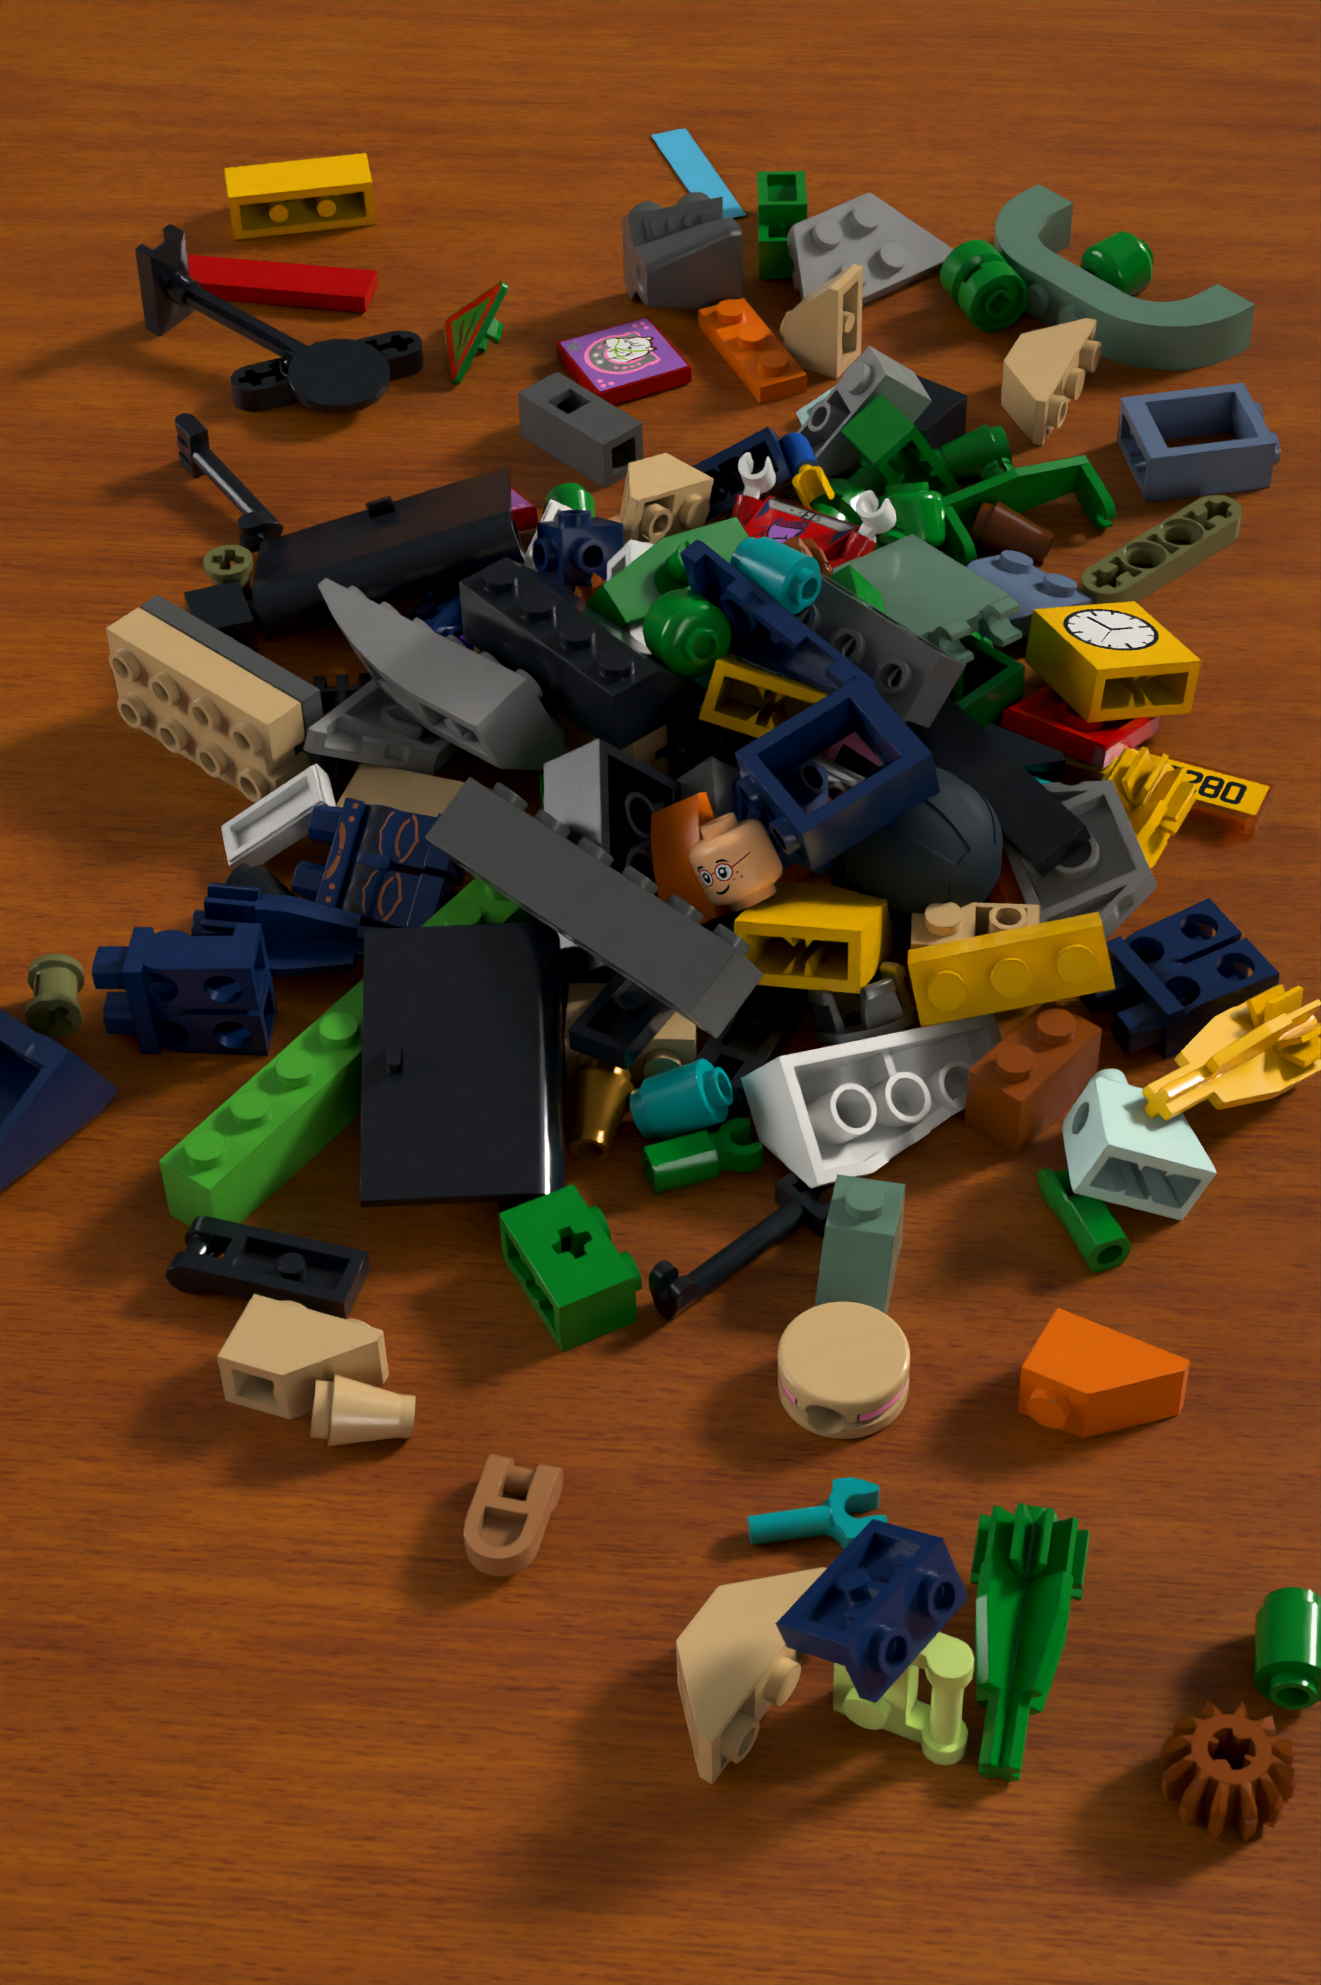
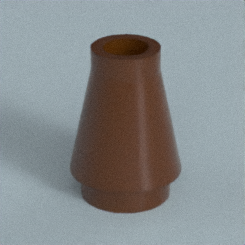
M998 501L996 506L983 502L975 519L970 537L974 545L980 547V553L1000 555L1004 550H1012L1023 553L1034 561L1044 564L1055 533L1040 527Z

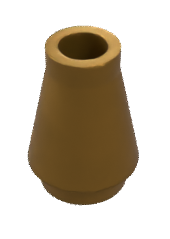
M590 1059L582 1063L580 1070L571 1077L572 1139L570 1150L577 1157L589 1161H600L608 1157L611 1143L630 1105V1094L635 1090L630 1082L631 1074L628 1069L623 1070L600 1060Z

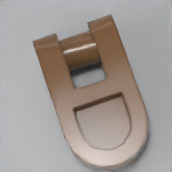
M489 1455L468 1510L463 1531L469 1562L478 1571L491 1576H509L521 1572L532 1563L541 1545L551 1512L556 1509L563 1485V1468L539 1464L536 1470L514 1466L513 1458ZM508 1495L524 1497L526 1500L521 1501L507 1497Z

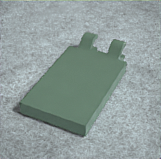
M913 534L876 549L865 556L855 558L832 568L834 574L850 564L881 593L887 615L964 664L974 660L973 653L967 650L960 641L965 636L981 631L999 647L1022 638V632L1015 628L1008 619L1013 614L1020 612L1019 604L1010 594Z

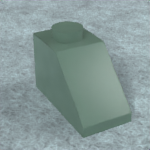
M837 1174L825 1225L815 1306L830 1302H855L871 1306L887 1315L903 1240L905 1184Z

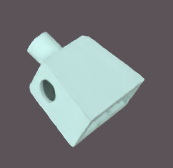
M1104 1069L1095 1073L1065 1116L1062 1124L1073 1193L1182 1221L1216 1176L1217 1172L1183 1113L1167 1121L1161 1115L1151 1119L1144 1111V1107L1149 1101L1141 1093L1143 1088L1128 1085L1124 1073L1117 1069Z

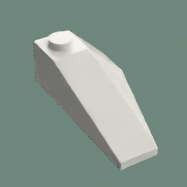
M991 1013L779 1056L742 1077L741 1081L759 1141L812 1189L834 1184L837 1174L860 1178L874 1173L898 1153L918 1142L955 1113L963 1110L966 1107L968 1070L1002 1041L995 1015Z

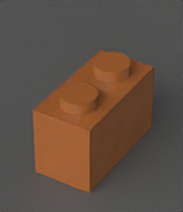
M1055 1001L1043 1003L968 1070L964 1125L1013 1155L1018 1156L1077 1101L1086 1088L1089 1079L1098 1072L1102 1029Z

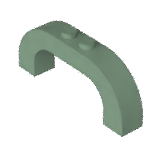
M1038 184L1016 195L999 212L995 223L994 247L1004 257L1007 264L1023 279L1028 288V302L1024 312L1050 327L1084 318L1097 320L1095 341L1101 342L1100 356L1138 368L1184 370L1213 365L1232 358L1250 348L1255 304L1219 284L1195 296L1179 301H1147L1132 297L1057 255V252L1070 246L1073 203Z

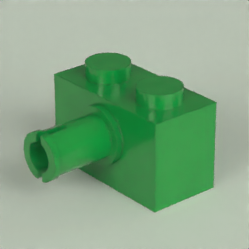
M882 393L841 429V432L862 458L859 461L862 467L847 480L856 483L865 491H873L876 497L883 491L885 492V486L928 482L929 490L937 491L943 497L954 493L960 487L917 427Z

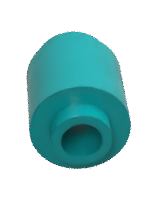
M764 536L758 539L749 537L744 539L737 546L731 557L730 564L791 614H796L811 605L820 592L822 581L818 561L770 537Z
M703 1058L643 1080L641 1087L633 1090L630 1094V1108L635 1124L641 1134L649 1140L659 1137L667 1141L723 1122L728 1115V1105L733 1103V1090L727 1074L722 1068H714L708 1060Z

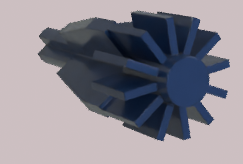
M211 882L208 885L207 897L204 898V910L195 909L191 936H233L236 923H261L269 961L268 970L271 971L272 977L283 978L353 972L354 967H357V961H364V929L385 928L360 926V914L302 898L273 894L261 895L262 887Z

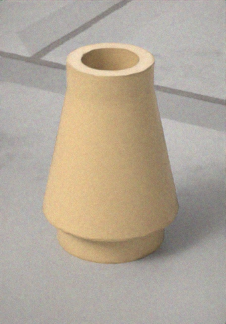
M335 1374L333 1381L316 1380L310 1438L328 1439L327 1446L391 1438L412 1439L416 1396L401 1395Z

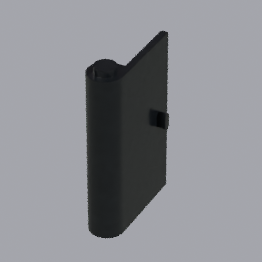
M506 466L396 501H392L391 496H386L366 503L367 510L260 542L252 587L253 599L246 602L254 620L255 633L264 631L267 639L272 641L335 621L318 587V584L325 578L347 589L350 586H354L369 600L380 605L382 602L393 604L458 584L459 581L505 557L520 564L526 563L523 544L512 513L511 477L508 467Z
M533 922L364 929L360 1160L361 1208L498 1202L499 1212L501 1213L566 1187L561 940L558 932L550 926ZM402 1054V1070L397 1074V1068L401 1065Z

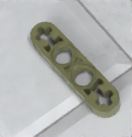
M1207 495L1199 498L1089 566L1082 573L1080 591L1095 598L1094 604L1140 602L1233 543L1238 538L1240 532L1241 505L1236 500L1223 495ZM1183 541L1190 543L1191 545H1176L1170 542ZM1146 564L1151 565L1154 568H1136L1132 565Z

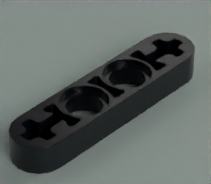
M391 331L357 339L360 342L372 345L385 355L390 367V381L416 374L424 365L422 340L416 333L411 331ZM281 357L247 365L233 372L230 379L234 405L243 411L260 412L299 403L293 397L288 385L287 374L290 361Z

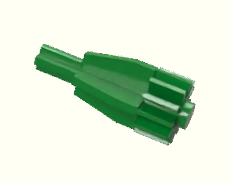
M1018 1503L1017 1508L1012 1514L997 1505L992 1507L991 1516L980 1514L978 1519L970 1582L971 1584H978L974 1627L976 1702L987 1708L978 1773L988 1779L1000 1777L1007 1782L1020 1780L1029 1715L1039 1714L1043 1711L1066 1642L1071 1599L1077 1601L1082 1599L1090 1532L1089 1530H1077L1079 1520L1075 1517L1059 1521L1058 1516L1054 1513L1055 1509L1050 1507L1026 1506L1025 1503Z

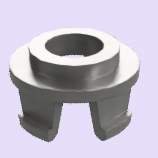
M883 962L880 966V981L862 987L860 994L808 990V1002L813 1004L815 1022L812 1025L814 1038L819 1042L838 1045L904 1031L905 1027L912 1024L918 1018L916 1004L910 1000L904 977H907L904 966L895 962Z

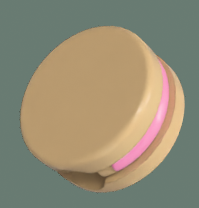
M830 1302L815 1306L801 1313L784 1330L778 1345V1393L786 1412L803 1428L815 1434L834 1439L865 1437L891 1424L899 1416L906 1404L909 1392L910 1348L902 1329L885 1313L860 1303Z

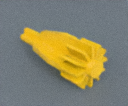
M1142 746L1136 756L1127 747L1119 757L1115 756L1101 781L1112 780L1151 869L1166 847L1170 835H1176L1193 806L1196 798L1192 797L1197 787L1195 783L1182 781L1187 770L1184 766L1174 769L1167 762L1169 755L1164 753L1161 759L1151 757L1148 747Z
M1278 984L1246 1000V1002L1216 1015L1174 1059L1181 1068L1143 1088L1141 1093L1149 1101L1144 1107V1111L1151 1119L1161 1115L1167 1121L1207 1099L1217 1110L1269 1100L1321 1072V1038L1318 1037L1321 1034V1022L1318 1023L1313 1015L1321 1006V1001L1317 999L1301 1007L1303 987L1296 986L1285 992L1283 984Z

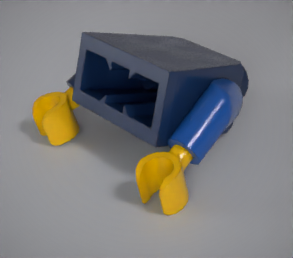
M766 427L692 466L714 478L709 501L710 510L705 526L707 523L730 519L736 496L738 494L743 495L745 485L739 473L738 462L742 455L747 452L751 454L753 459V472L751 474L760 473L764 469L767 457L770 458L775 471L776 481L774 486L769 491L760 494L759 499H766L768 496L776 498L795 488L803 506L812 509L810 503L818 496L826 494L828 499L831 500L835 494L823 469L818 465L809 441L805 436L797 432L789 433L779 438L776 432L770 427Z

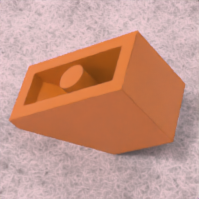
M1057 1307L1021 1367L1017 1412L1032 1417L1036 1422L1045 1427L1061 1429L1082 1439L1177 1416L1184 1405L1190 1360Z

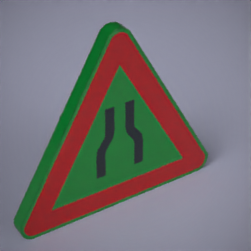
M502 281L464 305L445 320L444 335L449 380L456 386L462 382L476 352L485 353L489 340L494 344H499L504 325L494 319L508 291V285Z

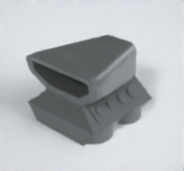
M692 192L684 195L675 206L663 208L656 202L645 201L637 204L628 215L622 217L624 281L630 302L642 300L646 308L698 310L717 305L723 300L743 298L742 230L739 224L731 217L723 218V196L710 199L704 193Z

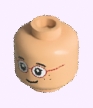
M734 812L711 820L699 828L703 839L691 848L689 860L710 903L714 905H728L731 912H737L751 907L777 892L774 883L781 876L783 867L767 830L761 821L748 819L738 822Z

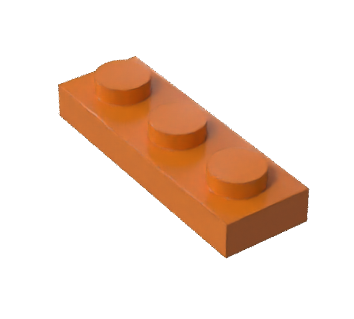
M744 298L727 299L719 302L717 305L698 309V327L760 405L807 392V374Z

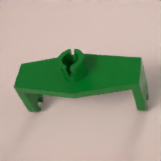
M1085 455L1019 468H1013V464L1008 458H1001L1000 464L1003 467V471L998 465L997 460H994L981 471L980 479L982 482L943 497L947 539L942 547L950 558L965 567L977 559L974 543L965 527L974 525L983 502L996 506L998 501L1020 514L1073 492L1095 528L1102 530L1112 527L1113 524L1109 519L1116 517L1113 500Z
M737 517L664 537L604 583L586 603L624 629L627 625L643 621L651 605L663 594L675 589H691L680 553L696 539L704 542L730 563L737 546L744 539L749 538Z

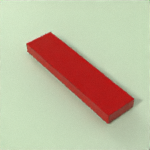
M188 254L190 277L198 281L202 289L224 301L364 313L367 311L378 287L377 271Z

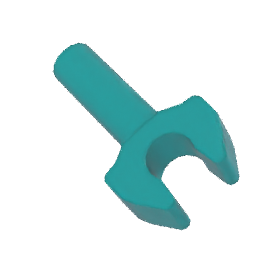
M837 1478L832 1482L830 1497L820 1506L747 1516L750 1544L757 1545L828 1535L833 1537L844 1550L872 1519L887 1523L888 1519L885 1515H870L863 1518H854L848 1515L852 1512H865L878 1508L880 1488L877 1484L859 1478Z

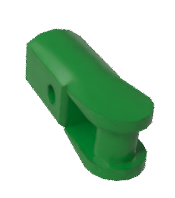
M1049 1167L1038 1170V1186L1044 1202L1061 1221L1089 1269L1097 1273L1122 1265L1130 1253V1241L1106 1202L1080 1194L1069 1197L1076 1193H1073L1068 1168L1053 1172Z

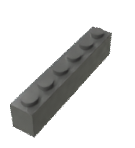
M469 777L424 838L454 864L545 925L550 926L560 935L717 1039L764 975L745 957L751 946L721 924H718L713 932L701 926L700 923L704 916L680 897L672 894L667 902L656 897L654 894L659 887L633 867L627 865L620 874L610 867L614 858L586 837H582L579 843L575 845L566 839L571 831L544 810L539 809L533 818L524 812L528 803L500 782H497L493 789L490 790Z

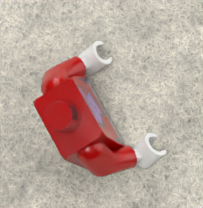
M749 452L742 455L738 462L739 473L745 489L743 495L738 494L736 496L730 518L737 517L749 537L758 539L766 536L780 543H784L790 537L798 536L800 539L813 538L818 548L823 550L830 566L835 568L872 552L877 544L872 541L875 534H883L891 530L896 523V512L890 500L886 498L881 508L877 511L878 499L871 490L864 492L856 502V510L863 521L861 527L772 496H768L764 501L759 500L760 494L769 491L776 481L775 471L770 458H766L764 469L757 474H751L753 472V459Z

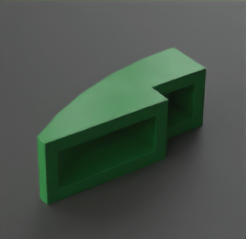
M805 171L757 172L759 279H793L792 273L795 266L789 256L787 234L794 224L807 219Z

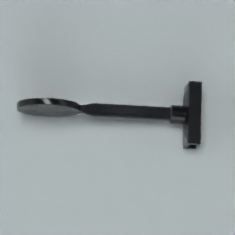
M169 224L163 228L164 242L154 250L143 244L135 248L147 330L161 337L192 314L195 309L290 361L287 379L293 397L305 407L322 413L345 414L363 410L378 402L388 390L391 377L389 364L385 355L372 345L353 339L336 338L316 342L312 345H305L202 289L200 283L190 277L185 232Z

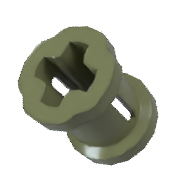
M232 544L222 545L207 552L203 558V568L206 575L211 578L212 586L239 581L246 601L252 600L253 595L249 576L253 568L251 552L242 546ZM230 561H234L235 564L231 566Z
M51 953L35 959L28 968V984L31 990H33V998L26 1006L25 1017L28 1020V1027L38 1034L41 1033L45 1037L47 1035L50 1038L66 1037L78 1031L82 1025L83 1014L80 1009L81 1005L77 1001V993L84 986L85 970L82 964L75 958L65 954Z

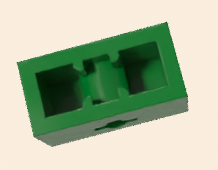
M573 1184L499 1213L503 1259L562 1352L637 1322L636 1292L642 1289V1280L638 1267L627 1251L622 1253L617 1251L611 1242L609 1226L602 1211L596 1205L588 1207Z

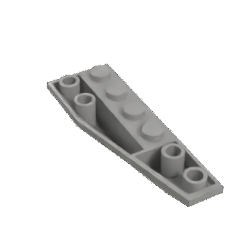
M327 578L318 584L332 616L376 684L401 710L429 731L499 769L544 770V763L569 752L563 742L567 738L566 732L558 721L545 711L539 700L543 696V692L538 683L527 672L521 669L514 672L502 666L491 654L487 652L478 654L466 648L453 635H448L445 638L433 632L421 619L415 618L411 621L401 616L387 602H382L379 605L369 600L354 586H350L347 589Z

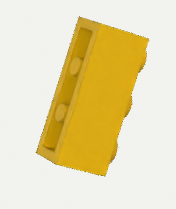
M367 153L224 168L234 240L376 225L373 184Z
M1099 912L908 950V968L921 1027L1116 989L1104 927Z

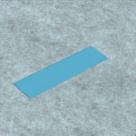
M686 128L651 135L690 193L701 192L710 199L723 196V218L746 216L741 206Z

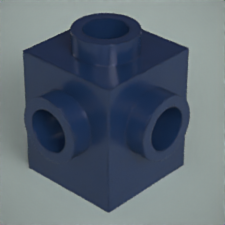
M589 510L557 512V521L537 522V539L534 541L532 554L535 567L539 573L556 580L572 593L575 591V585L591 587L593 572L600 576L602 580L607 579V562L623 547V523L601 517H591V511Z

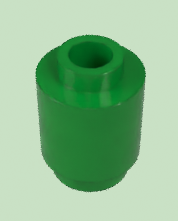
M1297 1587L1281 1588L1269 1593L1264 1599L1263 1607L1259 1609L1255 1617L1254 1685L1261 1695L1270 1699L1275 1705L1285 1709H1306L1321 1701V1596L1308 1589Z

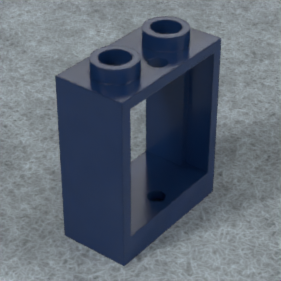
M863 675L855 678L735 752L742 777L735 784L742 800L753 814L756 815L761 811L765 813L771 821L769 822L770 830L782 850L787 855L797 852L812 871L896 820L914 806L940 792L933 754ZM856 732L886 767L807 815L777 779Z

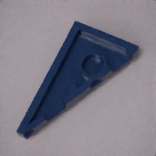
M696 539L680 553L691 590L705 596L718 606L730 622L732 639L729 653L828 694L833 693L860 675H863L877 691L875 681L704 542Z

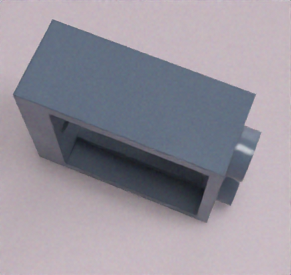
M1244 383L1121 397L1117 443L1146 503L1270 487L1273 465H1277L1280 460L1279 439L1276 433H1270L1264 422L1260 403H1254ZM1233 432L1237 439L1167 448L1164 440Z

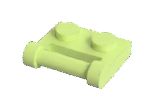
M939 1632L875 1703L860 1698L846 1667L834 1663L833 1710L845 1714L852 1722L863 1728L871 1730L884 1729L920 1743L923 1754L935 1764H954L963 1758L967 1750L968 1729L962 1720L964 1688L970 1683L973 1676V1651L967 1643L960 1639ZM919 1668L925 1669L926 1677L932 1684L931 1705L917 1700Z

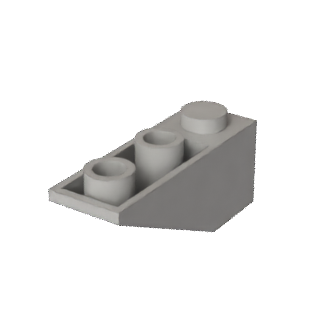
M868 346L861 356L848 366L841 380L827 397L814 407L807 421L797 431V433L802 434L809 441L818 465L823 469L827 479L859 463L862 459L841 432V429L881 393L912 423L916 421L932 402L912 370L871 346ZM795 488L784 493L790 499L798 495Z

